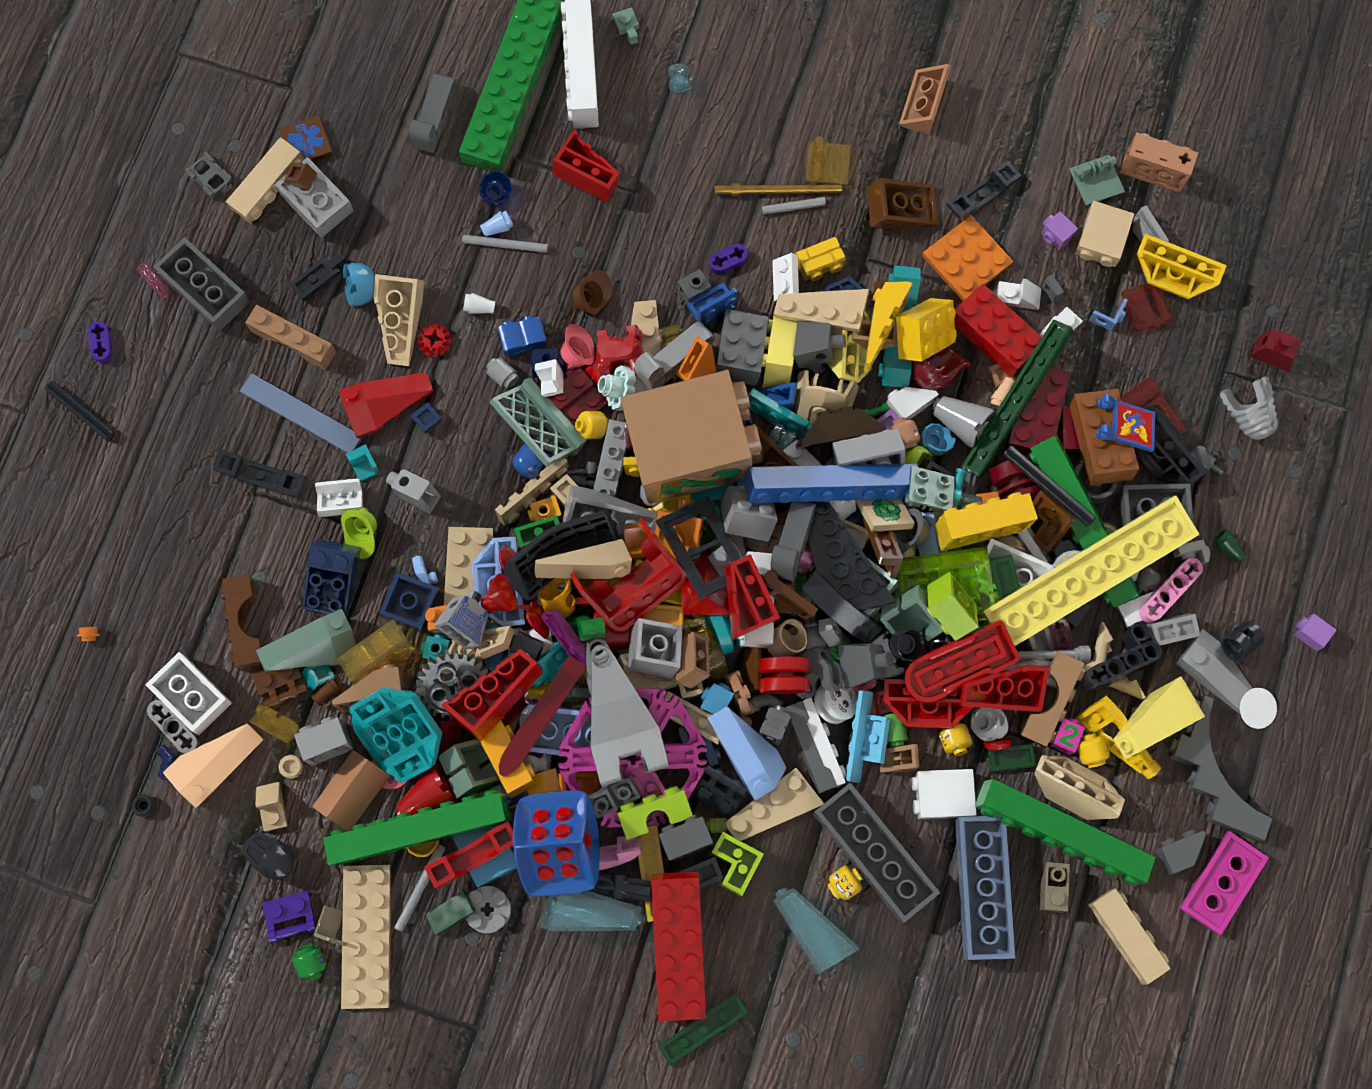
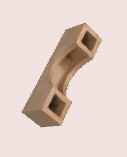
M258 305L255 306L245 322L252 333L268 341H276L289 347L306 361L323 370H326L336 354L331 343Z
M1059 651L1056 652L1049 668V674L1053 677L1057 687L1056 698L1053 704L1045 711L1028 713L1019 734L1046 747L1049 742L1053 743L1058 732L1055 730L1058 722L1062 723L1067 710L1064 708L1067 701L1071 702L1076 693L1074 686L1076 681H1081L1086 669L1083 666L1085 663Z

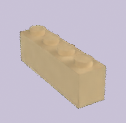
M280 137L228 198L226 203L234 212L251 224L261 216L265 206L275 199L278 192L275 184L280 179L281 181L283 180L282 178L288 173L292 163L303 164L304 157L300 151Z
M1116 888L1110 889L1088 904V906L1141 984L1148 985L1171 969L1167 964L1169 960L1161 950H1157L1153 944L1155 939L1148 930L1144 931L1140 925L1141 919L1134 910L1131 911L1126 904L1128 901L1125 895L1120 890L1117 891Z

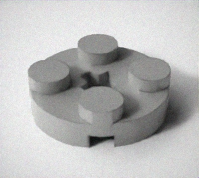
M483 886L469 894L476 910L474 914L466 918L470 927L478 932L487 934L497 932L504 927L511 916V903L504 892L493 886ZM486 903H490V907H494V912H490L488 917L485 916L484 912H481V908L485 907Z

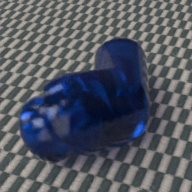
M164 744L156 750V753L162 759L158 776L162 780H167L168 778L163 772L176 758Z

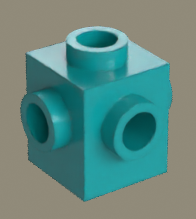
M434 634V637L427 636L426 641H423L421 644L420 654L423 655L422 658L429 665V657L436 660V653L433 652L434 646L440 647L438 653L441 656H445V649L449 650L451 642L447 640V636L441 634Z

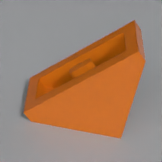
M696 336L676 373L684 381L716 373L712 345Z

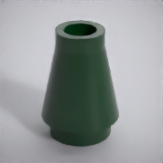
M1224 530L1214 538L1215 547L1236 563L1246 556V553L1232 532L1229 533L1227 530Z

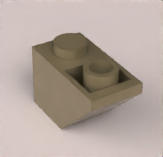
M1045 863L1040 886L1039 911L1068 912L1070 864Z

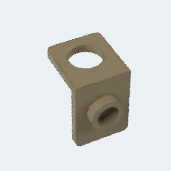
M324 906L314 936L346 946V942L335 939L343 917V911Z

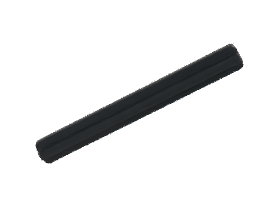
M1008 447L1003 454L1005 458L1085 526L1088 527L1094 522V515L1014 447Z

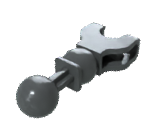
M815 613L813 617L805 619L803 625L807 635V644L803 650L804 652L799 653V657L809 659V671L795 676L810 679V692L796 693L801 699L811 698L815 695L819 677L822 687L827 691H839L843 686L841 666L832 659L830 650L824 649L827 643L819 633V624L817 623Z

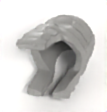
M1267 376L1253 382L1257 397L1256 404H1240L1229 389L1220 392V397L1223 399L1222 402L1224 405H1227V410L1231 412V417L1235 418L1236 423L1240 424L1239 429L1243 431L1244 435L1255 440L1267 438L1278 428L1277 413L1273 404L1274 392Z

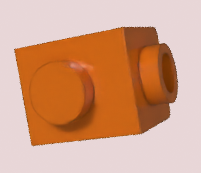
M640 523L623 525L625 545L631 559L641 560L645 558L641 551V545L647 539V533Z

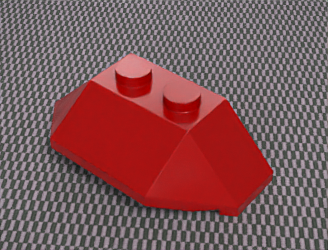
M884 679V703L904 726L908 728L952 729L973 708L959 705L962 688L937 701L923 702L909 693L905 680Z

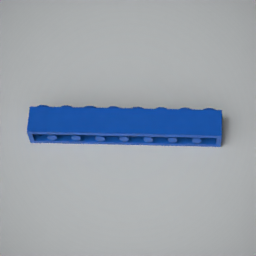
M917 464L749 467L743 483L749 503L905 499L906 495L909 494L911 467L918 466Z

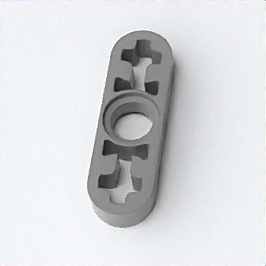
M155 700L148 705L147 714L180 752L185 754L200 746L196 735L161 700ZM155 707H164L161 711L168 718L164 720L157 714L154 716L156 713ZM177 721L179 723V730L174 734H170L167 729L169 723ZM183 735L186 739L193 740L191 742L192 747L190 749L187 747L183 748L185 742L178 737Z

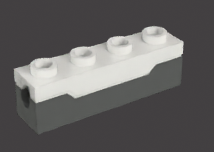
M808 698L787 706V713L791 716L789 720L790 726L818 795L843 786L846 783L847 774L843 765H838L836 757H839L834 744L830 745L827 738V736H830L826 723H821L815 702L813 703L812 699Z

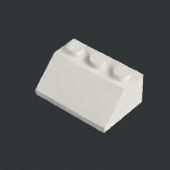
M991 538L979 560L972 579L997 590L989 560L1012 554L1020 588L1050 571L1054 566Z

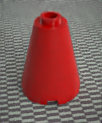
M436 763L424 773L400 800L396 811L397 814L409 812L410 815L418 814V809L432 807V810L440 808L441 803L449 801L457 804L463 797L456 798L448 780L449 777L445 774L443 767Z

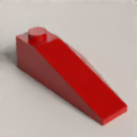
M1025 665L963 682L959 705L964 707L1042 712L1050 667Z

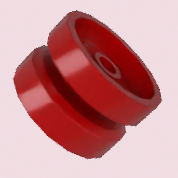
M793 656L759 659V672L764 675H773L772 677L762 678L759 681V693L796 694L810 692V679L795 676L809 671V659Z

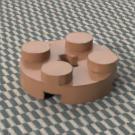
M737 670L725 676L727 686L734 693L733 702L740 716L744 717L755 713L751 701L747 700L751 698L746 685H741L743 680L739 671Z

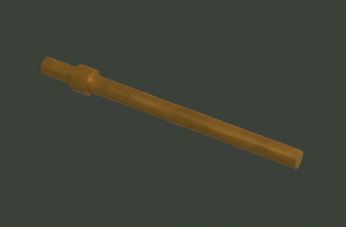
M732 183L731 186H715L714 192L715 194H731V196H740V194L842 193V185H740V183Z

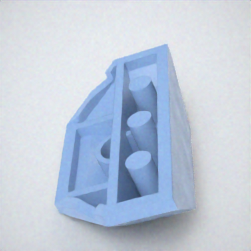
M515 537L493 538L471 564L474 591L480 593L482 597L487 596L490 583L495 575L499 573L505 575L499 563V551L503 545H506L517 553ZM513 589L516 605H523L522 596ZM523 609L506 610L504 612L498 610L488 614V617L501 627L525 625Z

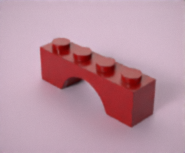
M506 821L488 831L468 846L445 855L425 866L424 868L434 888L439 890L514 848L513 827L509 821Z

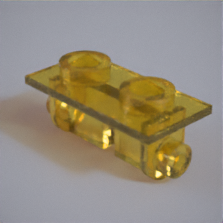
M259 704L255 710L257 714L249 721L287 744L295 738V734L299 733V726L296 725V721H292L283 715L278 718V712L266 704Z

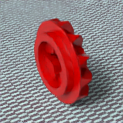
M429 323L428 326L421 328L419 335H417V345L420 351L430 357H438L445 354L452 343L450 332L439 323ZM435 333H437L439 341H435L432 346L431 341L427 338H433Z

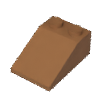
M384 665L380 670L373 671L333 699L332 704L344 714L350 712L349 707L382 687L408 691L406 676L398 666Z

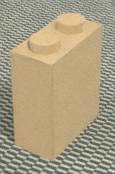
M1093 201L1088 210L1075 254L1084 260L1100 262V264L1106 267H1116L1121 258L1134 213Z

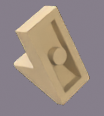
M280 782L256 787V808L260 809L264 832L288 827Z

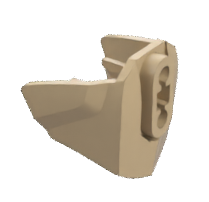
M801 371L798 373L796 380L795 411L797 415L809 421V423L818 416L819 412L831 410V414L838 413L840 408L853 406L859 386L854 381H851L843 394V380L840 379L838 389L833 390L816 385L819 374H815L809 386L808 371Z

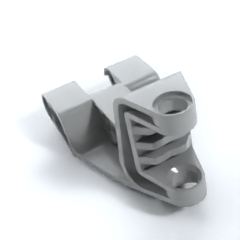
M602 638L589 640L586 646V680L589 692L592 694L590 749L601 787L624 780L619 766V759L640 753L646 773L669 767L660 729L607 643ZM600 642L603 644L594 647V649L591 652V646L593 643Z

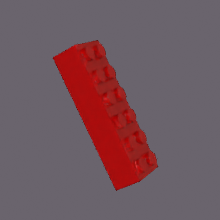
M697 871L651 874L658 1022L706 1019L699 873Z

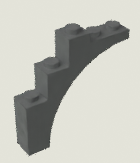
M1203 696L1196 700L1205 717L1185 727L1184 733L1187 734L1186 736L1181 734L1176 739L1173 738L1168 748V751L1171 752L1169 758L1194 768V770L1190 771L1187 778L1189 783L1187 790L1213 800V802H1209L1206 808L1207 822L1254 841H1264L1272 818L1256 811L1243 801L1228 785L1220 772L1212 752L1209 735L1210 713L1214 699Z

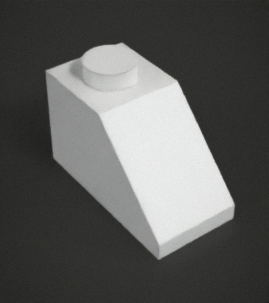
M904 387L900 391L896 389L888 395L887 404L889 410L892 409L899 418L905 417L907 421L934 403L939 394L933 390Z

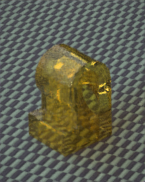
M685 615L684 626L687 636L691 632H695L709 639L706 615Z

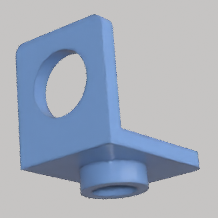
M1124 299L1114 319L1094 311L1089 321L1112 331L1116 323H1121L1126 314L1123 308L1127 299ZM1097 318H1101V319L1105 320L1106 322H1102V321L1098 320Z

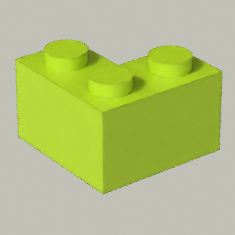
M722 832L711 854L731 865L721 886L742 897L764 855Z

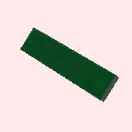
M735 993L708 1011L706 1019H696L660 1043L658 1047L671 1066L746 1016L749 1012L738 994Z

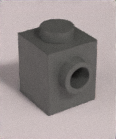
M699 269L679 280L678 290L686 303L711 290L712 282L709 276L703 274Z

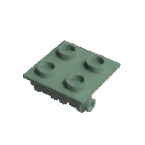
M1106 155L1069 169L1086 206L1092 204L1093 201L1099 202L1125 192L1113 166L1116 164L1114 156Z
M912 466L909 494L905 497V503L916 507L921 505V509H925L928 506V511L932 510L944 514L945 510L953 508L955 477Z

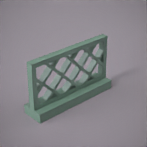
M531 378L525 379L522 385L492 398L489 402L546 467L569 455L573 457L578 454L587 441L548 397L542 396L541 389ZM515 395H517L522 401L515 399ZM500 402L510 404V409L503 407ZM515 406L524 408V413L515 411ZM529 410H530L536 417L529 415ZM514 417L524 420V425L518 423ZM529 422L539 424L538 429L529 427ZM543 426H545L549 432L543 431ZM529 433L537 435L538 441L532 439L529 436ZM543 438L553 440V445L544 443ZM558 442L564 447V449L558 447ZM543 449L553 452V456L549 458L543 452Z

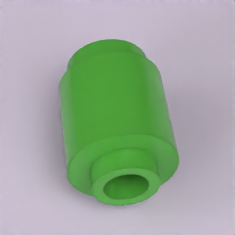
M895 714L885 715L884 717L890 718L887 744H890L891 748L904 746V742L908 741L906 727Z

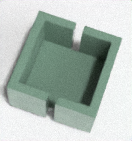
M920 585L904 593L902 600L898 597L895 599L896 603L883 606L881 609L880 620L892 635L899 628L911 627L922 634L921 643L924 644V636L929 641L944 632L937 618L933 619L927 610V594Z
M479 739L455 744L438 756L445 774L451 776L448 780L456 798L467 796L473 792L488 790L501 781L491 762L480 770L479 766L488 761L489 757Z

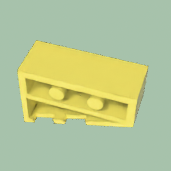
M773 317V320L769 319L767 332L771 333V336H766L764 349L768 350V354L763 353L762 367H766L763 387L790 383L797 321Z

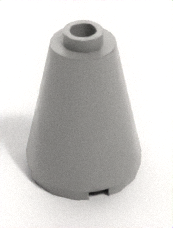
M943 396L941 399L938 398L932 408L934 416L950 428L970 448L975 446L996 412L991 408Z

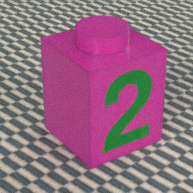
M1068 717L1064 719L1062 723L1059 722L1056 731H1058L1053 743H1050V747L1068 755L1074 754L1085 727L1080 726V722Z

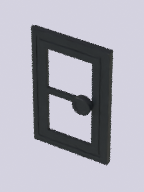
M708 497L656 520V524L680 566L685 571L686 577L699 600L726 588L725 574L705 583L693 561L700 559L702 551L719 543L731 562L743 558L731 535L725 532L724 523ZM703 513L718 539L699 548L691 547L686 551L673 527Z

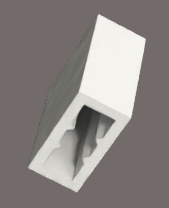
M973 769L917 771L915 777H912V790L916 791L917 800H913L914 814H918V820L976 816Z

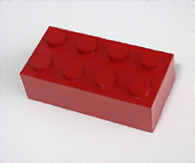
M983 283L955 309V328L994 364L999 365L1000 369L1008 377L1013 378L1024 367L1042 338Z

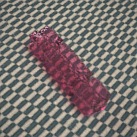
M145 262L137 266L136 270L161 299H165L170 295L169 289Z

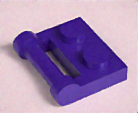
M309 891L262 903L270 944L277 943L279 939L306 932L310 934L315 933L317 925ZM306 916V923L281 930L276 929V924Z

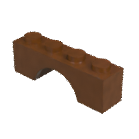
M249 574L222 579L223 586L220 587V593L226 603V608H223L225 621L229 622V629L226 633L228 642L232 643L233 651L230 652L231 663L239 670L262 666L256 650L264 647V643L259 639L249 637L245 633L242 624L246 609L257 600L254 579Z

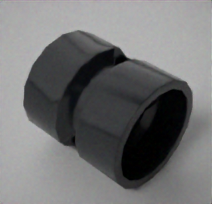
M1248 620L1243 621L1224 636L1220 643L1227 657L1234 661H1242L1261 646L1265 638L1261 628Z

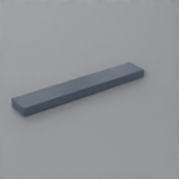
M252 373L240 390L241 394L345 453L355 450L363 437L356 438L353 430Z

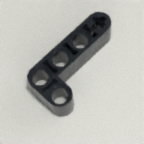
M1135 622L1124 632L1122 640L1128 651L1099 663L1084 673L1083 678L1079 681L1083 691L1094 693L1150 667L1161 657V647L1146 624Z

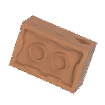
M1136 132L1126 151L1119 173L1180 193L1192 174L1198 152L1192 151L1188 147L1174 145L1167 140L1152 138L1146 133L1140 134Z

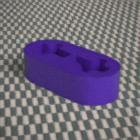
M741 244L732 245L714 253L710 257L709 268L715 274L728 272L747 261L748 251ZM736 251L739 254L742 253V257L740 259L737 256L734 257V253ZM715 260L723 262L722 267L715 265Z
M93 322L88 328L90 353L97 362L106 363L113 356L111 332L103 322ZM99 328L103 330V332L100 333L101 339H99V337L95 334L98 332ZM100 345H102V348L106 351L103 352V356L101 357L97 354L101 351Z

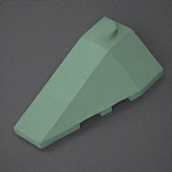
M342 609L323 616L256 650L265 672L290 670L298 667L310 668L320 665L334 666L359 657L352 629Z

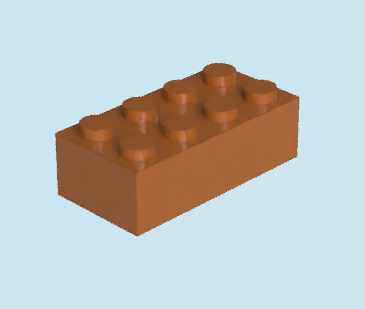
M1118 389L1075 394L1069 406L1089 486L1133 480L1139 470L1133 446L1114 440H1101L1096 437V431L1098 429L1101 430L1102 425L1106 424L1112 427L1113 409H1100L1098 407V399H1102L1104 394H1109L1114 399L1121 401Z

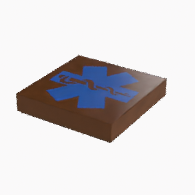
M319 115L279 128L282 139L300 151L304 160L308 157L313 162L333 155Z

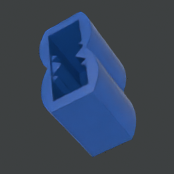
M527 316L520 322L506 321L498 327L505 356H512L547 346L540 317Z

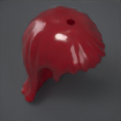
M948 346L923 361H913L911 377L920 389L937 392L949 385L960 369L970 367L971 365L965 357L959 355L958 352Z

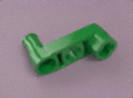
M580 614L565 619L581 641L605 638V625L602 617L590 619L585 614Z

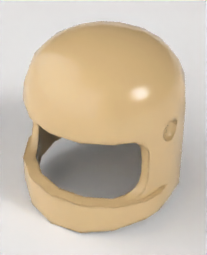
M789 619L774 629L773 644L768 647V651L772 656H794L804 650L807 644V635L802 624L795 619ZM786 624H791L799 632L796 635H792L783 627Z

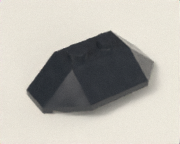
M1148 404L1144 409L1155 412L1154 451L1149 452L1134 447L1135 454L1158 481L1191 485L1207 473L1195 449L1169 418L1154 406Z

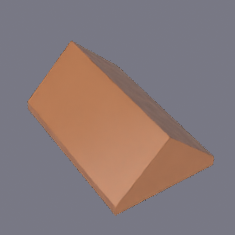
M949 64L916 70L899 125L901 127L930 135L951 68Z
M353 750L312 807L347 832L352 831V826L357 824L390 775Z

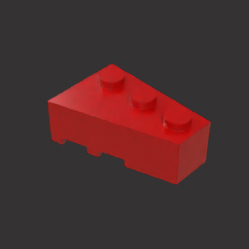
M575 130L572 131L553 159L552 175L607 203L618 188L619 172L602 156L599 157L592 150V146L588 142L585 143Z
M751 554L729 563L724 568L733 640L773 623L780 618Z

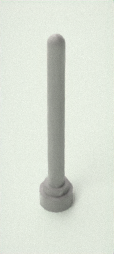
M1077 646L1073 650H1059V652L1085 664H1088L1091 660L1089 646ZM1057 651L1017 652L1020 660H1053Z

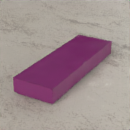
M558 609L545 611L541 618L568 655L586 666V647Z

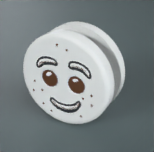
M844 681L839 691H827L822 685L816 690L814 697L815 707L825 721L831 724H839L856 714V692L853 687L845 689Z

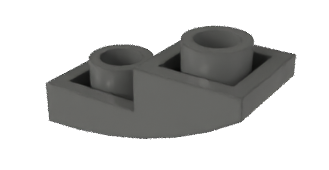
M632 775L624 777L622 781L609 784L589 796L597 818L618 810L619 806L641 797V792Z

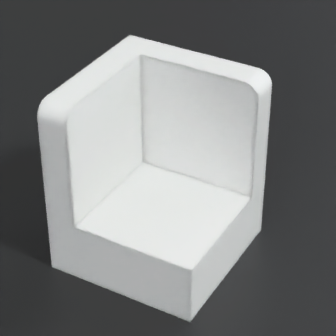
M557 360L535 364V371L541 380L542 396L548 397L563 393V372Z

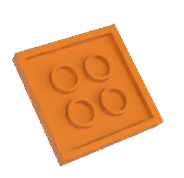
M972 215L922 253V257L962 301L982 283L987 285L1013 263V260Z

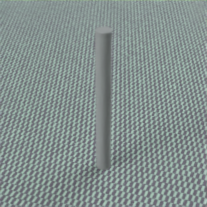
M463 235L462 243L548 252V244Z
M439 844L427 865L440 859L446 847ZM425 869L394 927L403 932L430 880Z

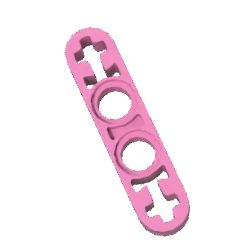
M1193 557L1188 558L1176 568L1141 606L1139 614L1143 621L1153 623L1166 613L1201 575L1203 566L1200 560ZM1190 565L1194 567L1191 573L1188 575L1184 574L1190 568ZM1175 577L1182 581V588H1177L1174 585L1173 579ZM1161 592L1168 594V603L1160 599ZM1155 605L1158 606V608H1156L1152 613L1153 615L1150 616L1148 614V612L1150 611L1149 609L1154 607Z

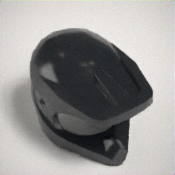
M256 832L247 839L242 848V853L250 864L268 879H282L293 868L295 858L292 850L285 843L263 833Z

